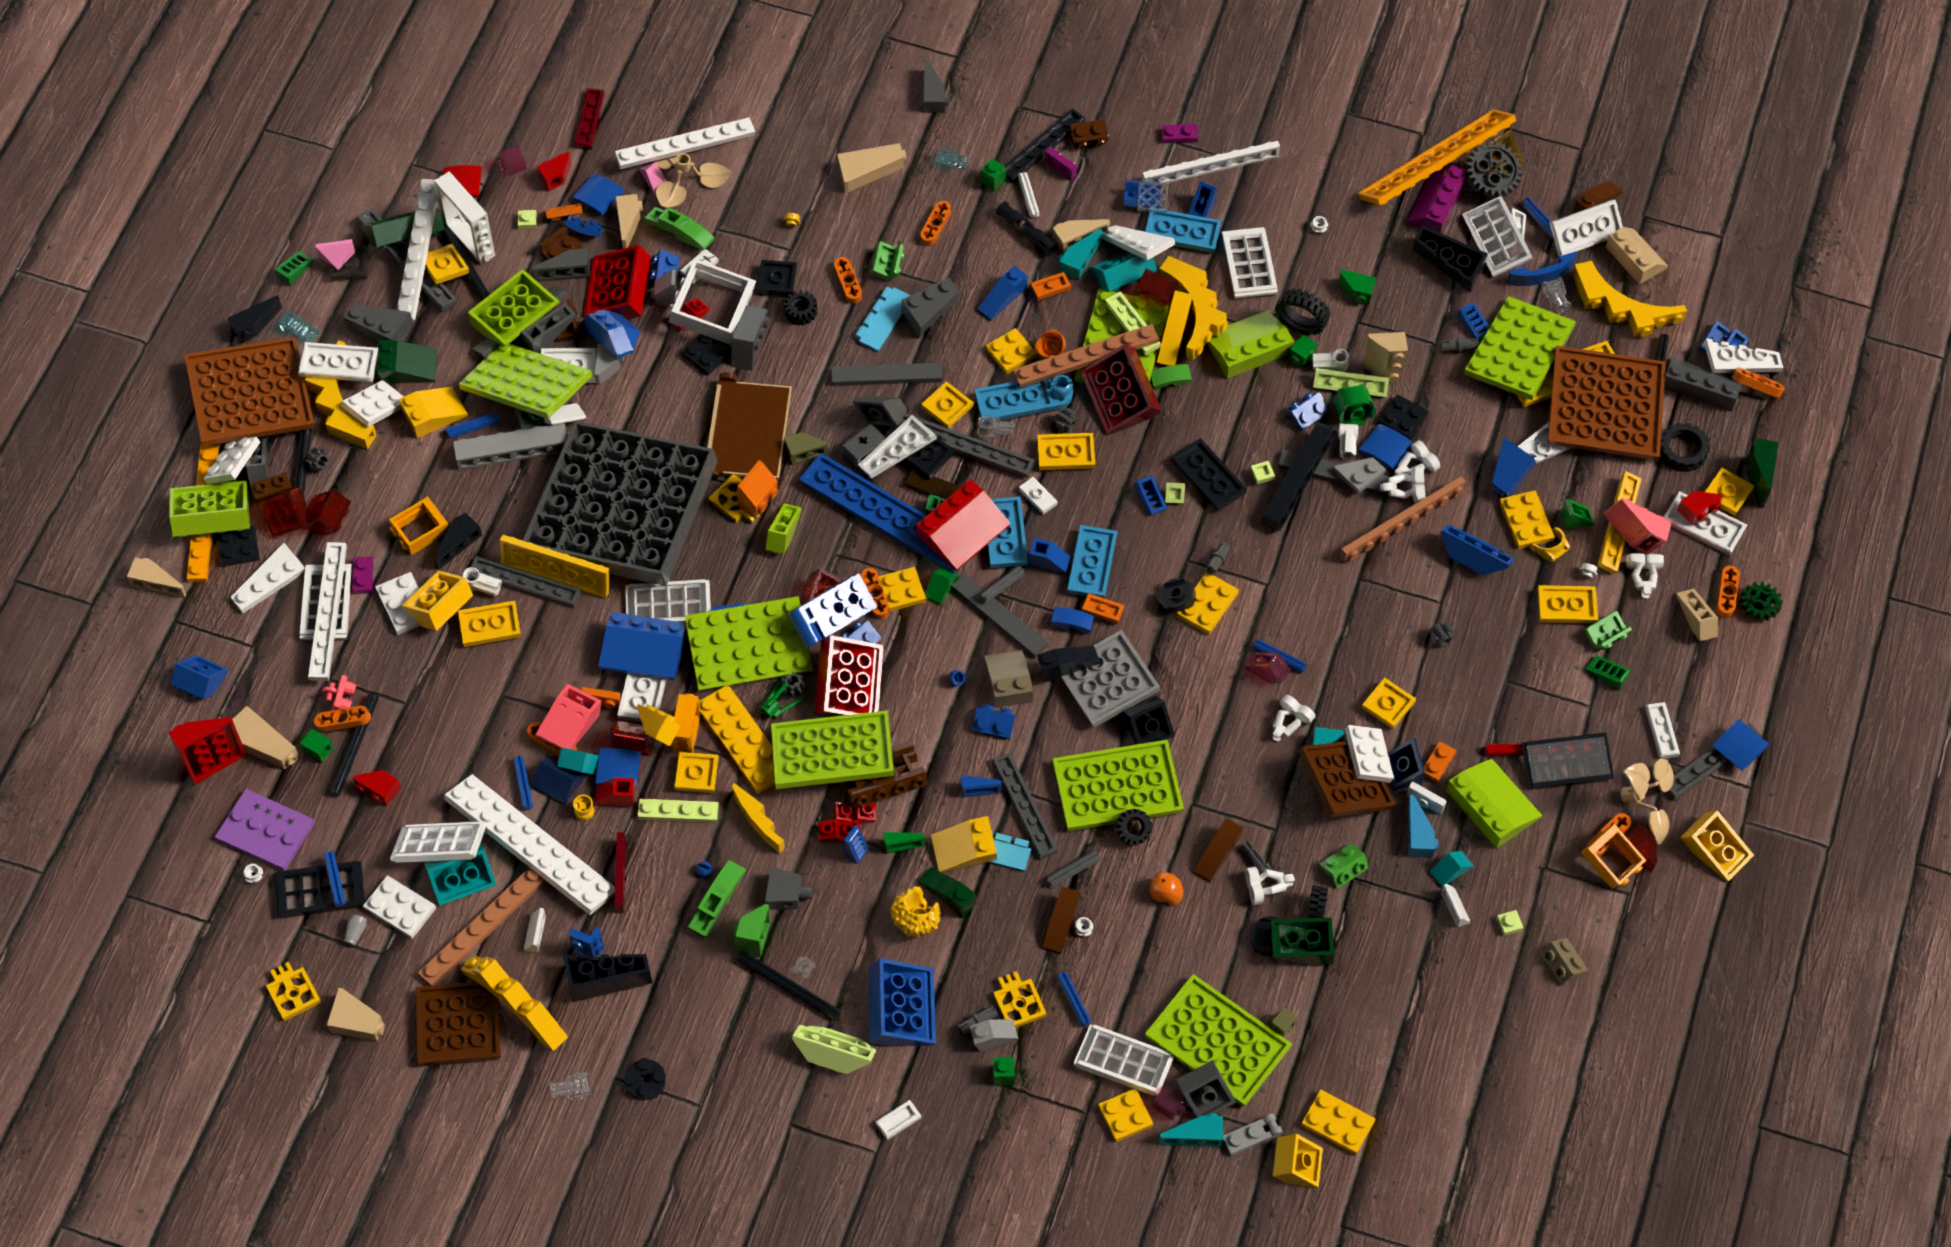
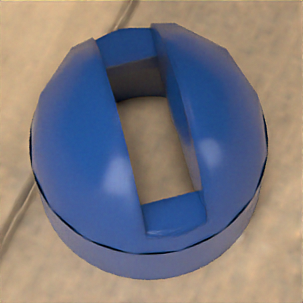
M953 670L949 673L948 680L951 684L960 686L965 681V674L960 670Z
M702 861L697 865L696 872L698 877L707 879L712 875L713 871L710 863Z

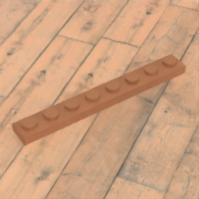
M1153 324L1014 369V374L1019 387L1022 388L1086 367L1124 344L1135 347L1137 350L1158 343L1159 338Z
M1462 476L1361 536L1343 547L1339 558L1343 563L1348 560L1352 561L1363 551L1371 550L1376 543L1386 541L1391 534L1399 533L1409 523L1414 524L1424 514L1429 515L1434 508L1439 505H1445L1454 496H1460L1464 492L1466 481Z
M529 867L418 972V975L430 986L437 985L540 888L546 880Z

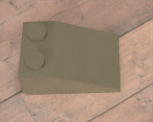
M1022 650L984 656L995 708L1033 702L1031 678Z

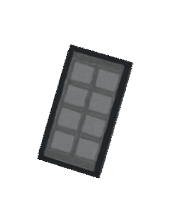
M1607 733L1521 743L1529 789L1614 779Z
M362 862L337 863L345 899V905L335 907L326 865L273 873L276 918L360 908L365 904Z

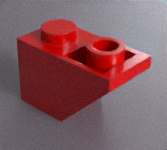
M569 151L559 154L555 158L542 162L537 166L539 178L548 191L565 184L572 165Z
M1694 491L1680 501L1677 511L1693 526L1697 522H1703L1711 512H1717L1722 506L1721 502L1724 496L1716 493Z
M384 770L359 774L353 777L355 789L361 794L366 793L370 795L371 799L378 804L383 803L387 806L401 789L399 780Z
M612 778L596 785L595 805L634 807L636 794L634 778Z

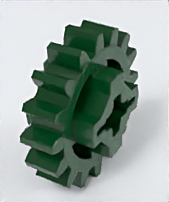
M1761 581L1760 585L1753 582L1752 587L1747 585L1741 594L1740 603H1743L1741 609H1746L1745 615L1751 614L1753 620L1755 617H1758L1759 622L1763 618L1769 621L1771 617L1775 618L1782 608L1783 600L1780 599L1781 593L1776 594L1777 588L1771 589L1770 583L1764 586L1763 581Z

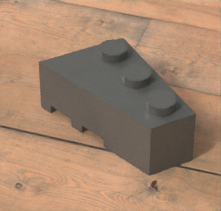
M948 277L902 299L901 312L919 338L929 327L931 328L940 316H943L957 302L958 290Z
M353 304L344 316L347 330L379 344V340L401 341L413 325L410 312Z
M746 305L732 337L731 367L753 370L761 341L765 335V328H768L770 317H767L768 309Z

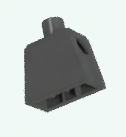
M771 867L765 904L769 905L770 910L797 909L800 898H812L813 887L802 886V876L800 874Z

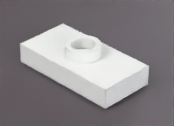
M1034 477L1019 486V491L1043 515L1058 503Z
M1415 782L1410 784L1406 796L1414 795L1422 807H1428L1438 814H1442L1447 802L1445 799Z

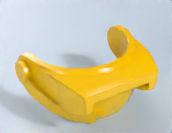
M1559 527L1553 528V532L1560 540L1557 546L1542 548L1533 543L1530 545V549L1550 562L1555 561L1570 550L1565 534Z

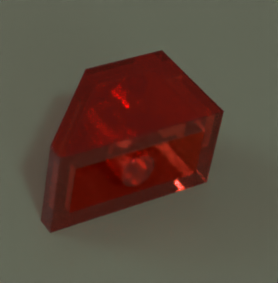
M1639 824L1626 838L1646 859L1642 866L1652 873L1658 862L1655 836L1652 835L1648 828Z

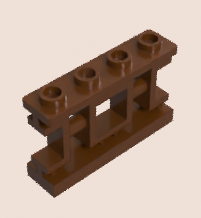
M911 740L891 746L894 776L878 781L875 778L842 782L843 785L853 782L855 788L848 790L853 808L928 785L926 771L923 766L916 769L912 768L911 763L918 762ZM904 763V765L895 768V765ZM906 772L909 773V774L904 775V776H901V777L899 776L900 774H903V773H906ZM871 784V786L862 789V786Z

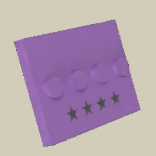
M245 789L219 829L215 839L285 871L314 826L315 821L306 815Z

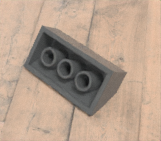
M1672 357L1664 383V389L1729 411L1733 410L1742 386L1741 383H1738L1730 376L1712 373V370Z

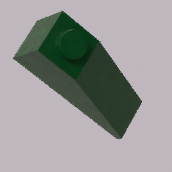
M932 867L918 880L919 884L962 918L976 905V894L958 880Z

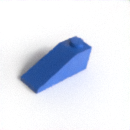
M1014 265L1001 277L977 311L990 321L993 320L1027 289L1028 275Z

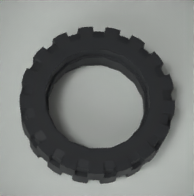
M1677 423L1674 426L1673 424L1668 429H1665L1661 436L1660 458L1662 457L1665 464H1668L1672 469H1677V471L1682 472L1686 470V472H1690L1692 469L1697 470L1700 465L1702 466L1705 463L1709 454V438L1696 425L1691 426L1690 423ZM1676 437L1689 438L1697 444L1699 453L1690 458L1678 456L1671 450L1669 442Z

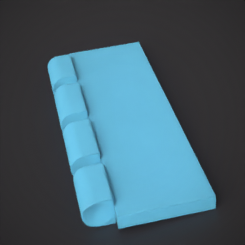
M885 287L880 295V299L876 301L854 337L859 340V343L879 352L903 314L901 312L902 299L911 295L894 287L893 289Z
M996 833L994 844L997 860L990 861L989 863L1025 872L1031 849L1028 848L1029 841L1016 838L1014 844H1011L1012 836Z

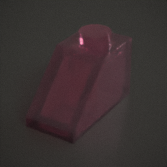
M1253 652L1243 665L1245 669L1268 683L1283 682L1291 670L1279 653Z

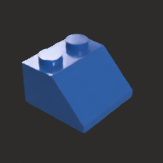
M194 655L176 663L171 685L177 687L180 691L193 694L195 698L205 699L214 695L229 669Z

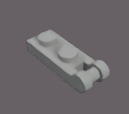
M1267 1115L1261 1120L1223 1135V1142L1230 1156H1234L1283 1134L1281 1127L1276 1123L1275 1115ZM1269 1126L1270 1131L1265 1132L1264 1127Z

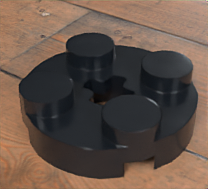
M1174 578L1163 584L1164 588L1161 591L1159 589L1157 593L1160 606L1169 614L1193 607L1194 599L1196 598V591L1192 582L1185 581L1184 578Z
M1273 916L1262 917L1252 925L1250 943L1256 953L1264 956H1273L1272 940H1268L1265 936L1268 935V932L1272 933L1271 920L1279 918Z
M641 1058L633 1063L626 1071L624 1078L628 1093L637 1100L655 1099L662 1094L666 1086V1075L663 1067L656 1061L647 1058ZM643 1076H649L650 1082H645L642 1084L641 1078Z

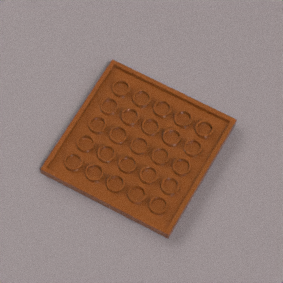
M296 337L184 354L202 446L238 441L246 437H262L315 428L305 379L298 374L301 360Z
M1556 345L1547 444L1658 461L1661 446L1666 362Z

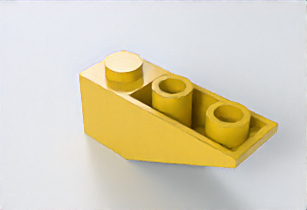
M638 704L637 708L645 733L670 746L681 726L674 722L676 718L648 704L645 707Z

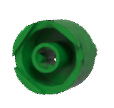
M1361 384L1348 388L1342 387L1337 391L1338 394L1334 398V406L1341 423L1361 426L1366 423V419L1374 417L1376 409L1365 385Z

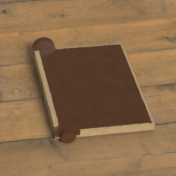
M730 372L721 373L717 384L708 448L714 449L718 461L711 479H718L719 475L732 476L733 474L737 477L745 478L760 460L776 480H779L792 386L737 382L738 377Z

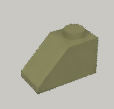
M793 433L788 437H784L785 448L792 465L817 458L820 453L828 454L826 441L806 433Z

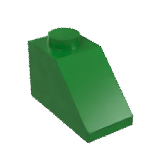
M1341 269L1338 283L1351 301L1370 305L1376 277Z

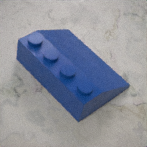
M611 612L606 626L598 669L675 680L687 640L686 623Z
M878 959L869 966L870 1043L885 1046L936 1044L934 968L886 959Z

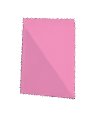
M656 162L640 168V172L656 196L657 187L667 180Z
M352 239L316 244L318 257L338 270L355 253Z

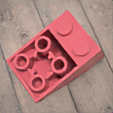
M1622 498L1603 513L1606 519L1632 548L1646 555L1667 541L1672 522L1650 512L1644 507L1632 503L1631 500Z
M567 684L557 696L536 736L560 749L561 747L573 749L600 716L601 700Z

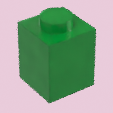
M993 158L981 169V183L993 191L1006 180V167Z
M1302 335L1290 348L1288 359L1294 365L1304 368L1312 360V354L1317 353L1318 344Z
M313 729L302 737L300 743L303 753L321 763L334 749L331 739Z
M993 1057L994 1086L1014 1085V1057Z

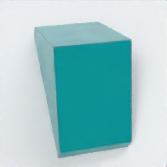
M1315 727L1312 745L1343 742L1345 732L1343 730Z
M561 747L557 766L595 775L599 756Z
M1462 851L1449 852L1430 871V874L1443 887L1472 869L1474 865Z

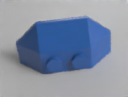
M599 310L596 313L589 314L580 322L581 327L616 358L634 352L640 331L621 314Z
M1449 524L1440 533L1450 558L1460 565L1471 568L1477 574L1486 575L1507 569L1515 560V558L1509 556L1504 551Z

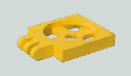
M733 474L708 498V501L736 523L742 517L753 523L755 519L751 516L752 514L742 508L736 511L730 510L732 507H737V501L731 500L733 496H737V492H732L728 488L733 484L739 485L742 481ZM721 494L728 500L723 506L719 502Z
M289 961L285 963L288 969L286 971L283 970L281 965L278 966L280 971L278 975L274 969L270 970L275 981L266 985L284 1021L321 1003L304 968L293 971ZM299 979L306 983L297 986L293 985L291 980ZM284 984L286 987L285 993L276 997L278 989ZM293 990L297 991L295 997L290 996V992ZM311 990L310 1000L303 1004L300 998L301 995ZM293 1001L296 1008L286 1010L281 1007V1004Z
M1017 971L1013 972L1015 980H1012L1010 974L1005 975L1007 983L1004 982L1002 976L998 978L1001 990L994 992L993 996L1004 1020H1013L1008 1017L1007 1013L1012 1011L1019 1012L1022 1019L1013 1020L1017 1028L1046 1017L1047 1013L1032 979L1022 982ZM1019 990L1028 991L1032 995L1027 997L1021 996ZM1008 993H1011L1012 1002L1003 1005V999ZM1022 1001L1024 1006L1017 1007L1016 1002ZM1037 1002L1036 1013L1029 1015L1027 1011L1028 1005Z

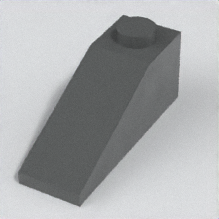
M924 60V112L945 113V106L949 104V95H945V87L929 60Z
M587 248L565 251L534 266L535 280L546 281L590 277V261Z
M566 303L562 304L521 331L523 345L528 350L540 353L541 348L549 347L575 319L576 313Z
M266 437L258 438L260 444L246 463L250 484L269 478Z

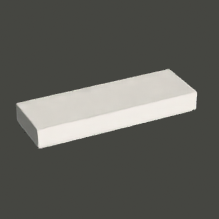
M1665 702L1646 705L1645 710L1659 758L1679 757V748Z

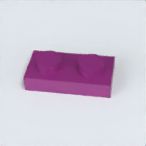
M1197 124L1162 125L1161 127L1163 144L1198 142Z
M1051 147L1045 151V162L1071 181L1076 177L1077 166L1073 161L1066 159L1059 151Z
M373 556L354 557V594L373 593Z

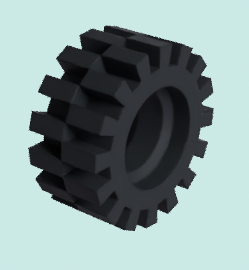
M799 290L798 294L794 291L793 296L791 294L788 295L784 303L787 320H791L792 324L796 321V325H800V322L806 325V321L811 323V319H815V315L817 316L816 298H813L812 293L809 295L808 291L802 293V290ZM800 304L808 307L804 311H796L794 309L796 305Z
M1130 809L1120 814V817L1116 820L1115 828L1117 829V835L1125 843L1138 845L1149 839L1150 833L1153 830V824L1150 821L1151 818L1144 811ZM1132 819H1137L1141 823V831L1136 835H1132L1127 831V823Z
M1312 885L1307 918H1324L1329 888Z

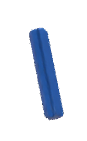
M1529 197L1524 199L1522 206L1554 239L1549 223L1551 220Z
M494 412L446 428L447 436L452 438L499 423L500 416L498 412Z
M1259 639L1255 641L1253 645L1254 650L1300 673H1303L1306 669L1307 664Z
M515 756L513 762L523 810L532 809L533 803L523 756Z
M333 851L325 852L323 856L335 907L345 905V899L335 854Z
M1066 971L1059 973L1057 980L1080 1026L1089 1025L1091 1019Z

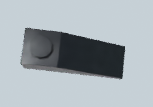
M278 295L228 317L230 327L239 344L256 337L282 309Z
M466 512L453 520L434 557L438 570L482 536L480 526Z
M1094 646L1058 648L1037 655L1045 682L1100 664Z

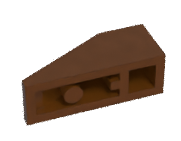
M1610 181L1591 188L1576 200L1573 213L1613 200L1622 193V190Z

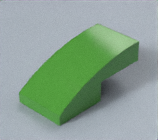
M1188 364L1152 370L1151 374L1155 389L1171 384L1177 387L1192 381Z

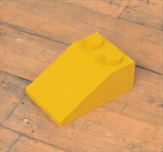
M452 386L416 391L399 399L401 410L417 439L468 416Z
M1718 810L1705 812L1680 837L1694 855L1726 882L1754 856Z
M988 816L968 820L931 834L940 872L997 860V852Z

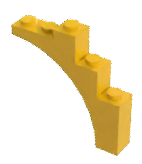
M1168 256L1160 267V280L1170 284L1180 292L1193 295L1190 306L1194 312L1196 322L1193 335L1186 346L1187 358L1194 361L1196 356L1202 353L1205 343L1211 340L1212 335L1219 337L1221 332L1227 329V315L1225 312L1216 309L1218 305L1216 292L1206 288L1208 284L1206 271Z
M1592 261L1574 265L1572 276L1585 309H1597L1603 306L1610 324L1622 323L1628 320L1634 338L1649 336L1652 334L1654 327L1659 328L1672 323L1678 324L1685 319L1687 313L1685 305L1666 307L1638 302L1610 286L1598 273Z
M338 340V342H337L336 345H346V344H345V342H342V341ZM305 377L307 389L318 394L315 399L318 412L328 416L325 423L328 434L368 450L377 436L374 425L365 426L341 407L343 399L339 392V380Z
M474 956L464 963V966L460 969L464 975L481 984L502 1001L530 1029L545 1048L554 1051L568 1038L543 1004L532 999L518 980L510 978L495 959L488 956L485 958Z

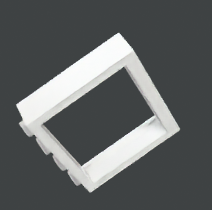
M447 172L434 180L443 223L446 227L451 228L455 237L481 265L490 261L489 259L495 256L487 213L450 172ZM462 215L469 221L470 225L465 221Z
M694 258L692 265L687 266L685 272L687 277H683L679 286L681 290L676 291L673 300L675 304L670 305L668 311L670 315L669 323L731 345L732 337L744 309L751 299L756 281ZM695 275L743 293L728 329L680 312Z

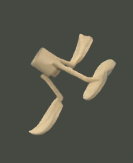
M686 153L656 160L655 162L660 169L668 170L673 166L678 170L676 184L670 181L661 183L657 187L656 197L660 206L664 208H673L683 203L686 198V189L679 186L681 173H687L690 168L694 170L697 176H701V184L710 189L722 186L731 176V171L716 163H705L700 166V172H698L694 163H691L690 156Z
M1665 759L1655 761L1652 772L1656 782L1652 784L1648 783L1650 772L1643 763L1632 764L1623 770L1631 787L1622 788L1621 798L1625 803L1634 802L1635 806H1642L1652 810L1649 813L1648 822L1656 845H1660L1667 836L1669 819L1664 810H1657L1656 807L1642 803L1641 800L1645 798L1648 788L1658 785L1661 792H1667L1671 789L1674 775L1671 765Z

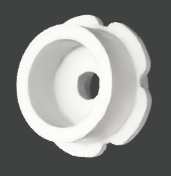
M1317 216L1311 221L1310 226L1314 232L1323 233L1327 230L1328 223L1324 217Z
M1583 563L1582 567L1579 568L1581 576L1592 579V577L1597 576V567L1592 564Z
M249 864L245 867L243 876L247 882H258L262 878L263 870L258 865Z
M1086 917L1079 918L1074 923L1075 933L1079 936H1089L1092 933L1091 930H1093V923Z

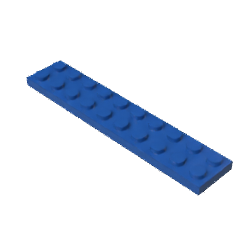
M822 453L819 454L800 477L799 483L937 566L953 574L957 572L917 537V524L927 515Z

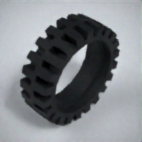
M1295 288L1283 291L1275 306V314L1278 315L1277 318L1279 320H1282L1281 323L1283 325L1287 324L1289 329L1292 327L1294 328L1293 331L1297 332L1298 330L1300 334L1306 333L1307 335H1311V333L1316 335L1323 332L1331 312L1326 303L1321 302V298H1315V294L1312 293L1310 295L1309 291L1306 290L1302 292V289L1296 291ZM1290 306H1297L1310 312L1315 318H1308L1302 316L1299 313L1295 312Z

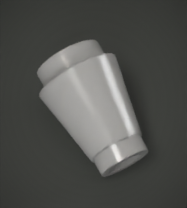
M355 914L348 918L344 939L346 944L356 945V942L367 926V919Z

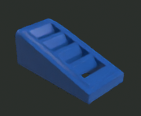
M1474 302L1459 309L1458 319L1475 339L1478 338V342H1481L1490 327ZM1482 329L1485 330L1484 332L1478 334V332L1481 331Z
M1153 475L1135 482L1136 492L1150 516L1167 510ZM1150 486V488L1146 490L1143 489V487ZM1153 492L1152 495L1146 496V493ZM1156 497V501L1149 502L1150 499ZM1156 504H1159L1161 506L1155 509H1152L1151 507Z
M961 776L962 797L1001 793V780Z
M855 825L844 839L845 857L856 864L861 861L868 848L859 827Z

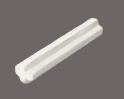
M1026 172L1019 173L1018 180L1029 216L1037 218L1039 210Z

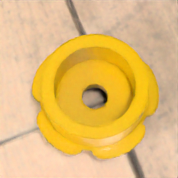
M786 213L783 221L786 222L788 227H796L800 224V216L796 213Z

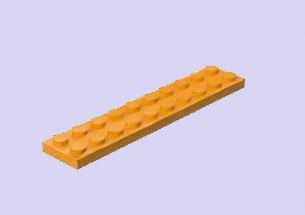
M1495 109L1489 111L1358 192L1359 199L1377 205L1386 204L1391 198L1397 197L1404 190L1414 187L1420 180L1427 179L1430 174L1441 170L1446 164L1454 162L1462 154H1467L1470 152V149L1481 145L1486 139L1496 136L1503 129L1509 128L1516 121L1515 115Z

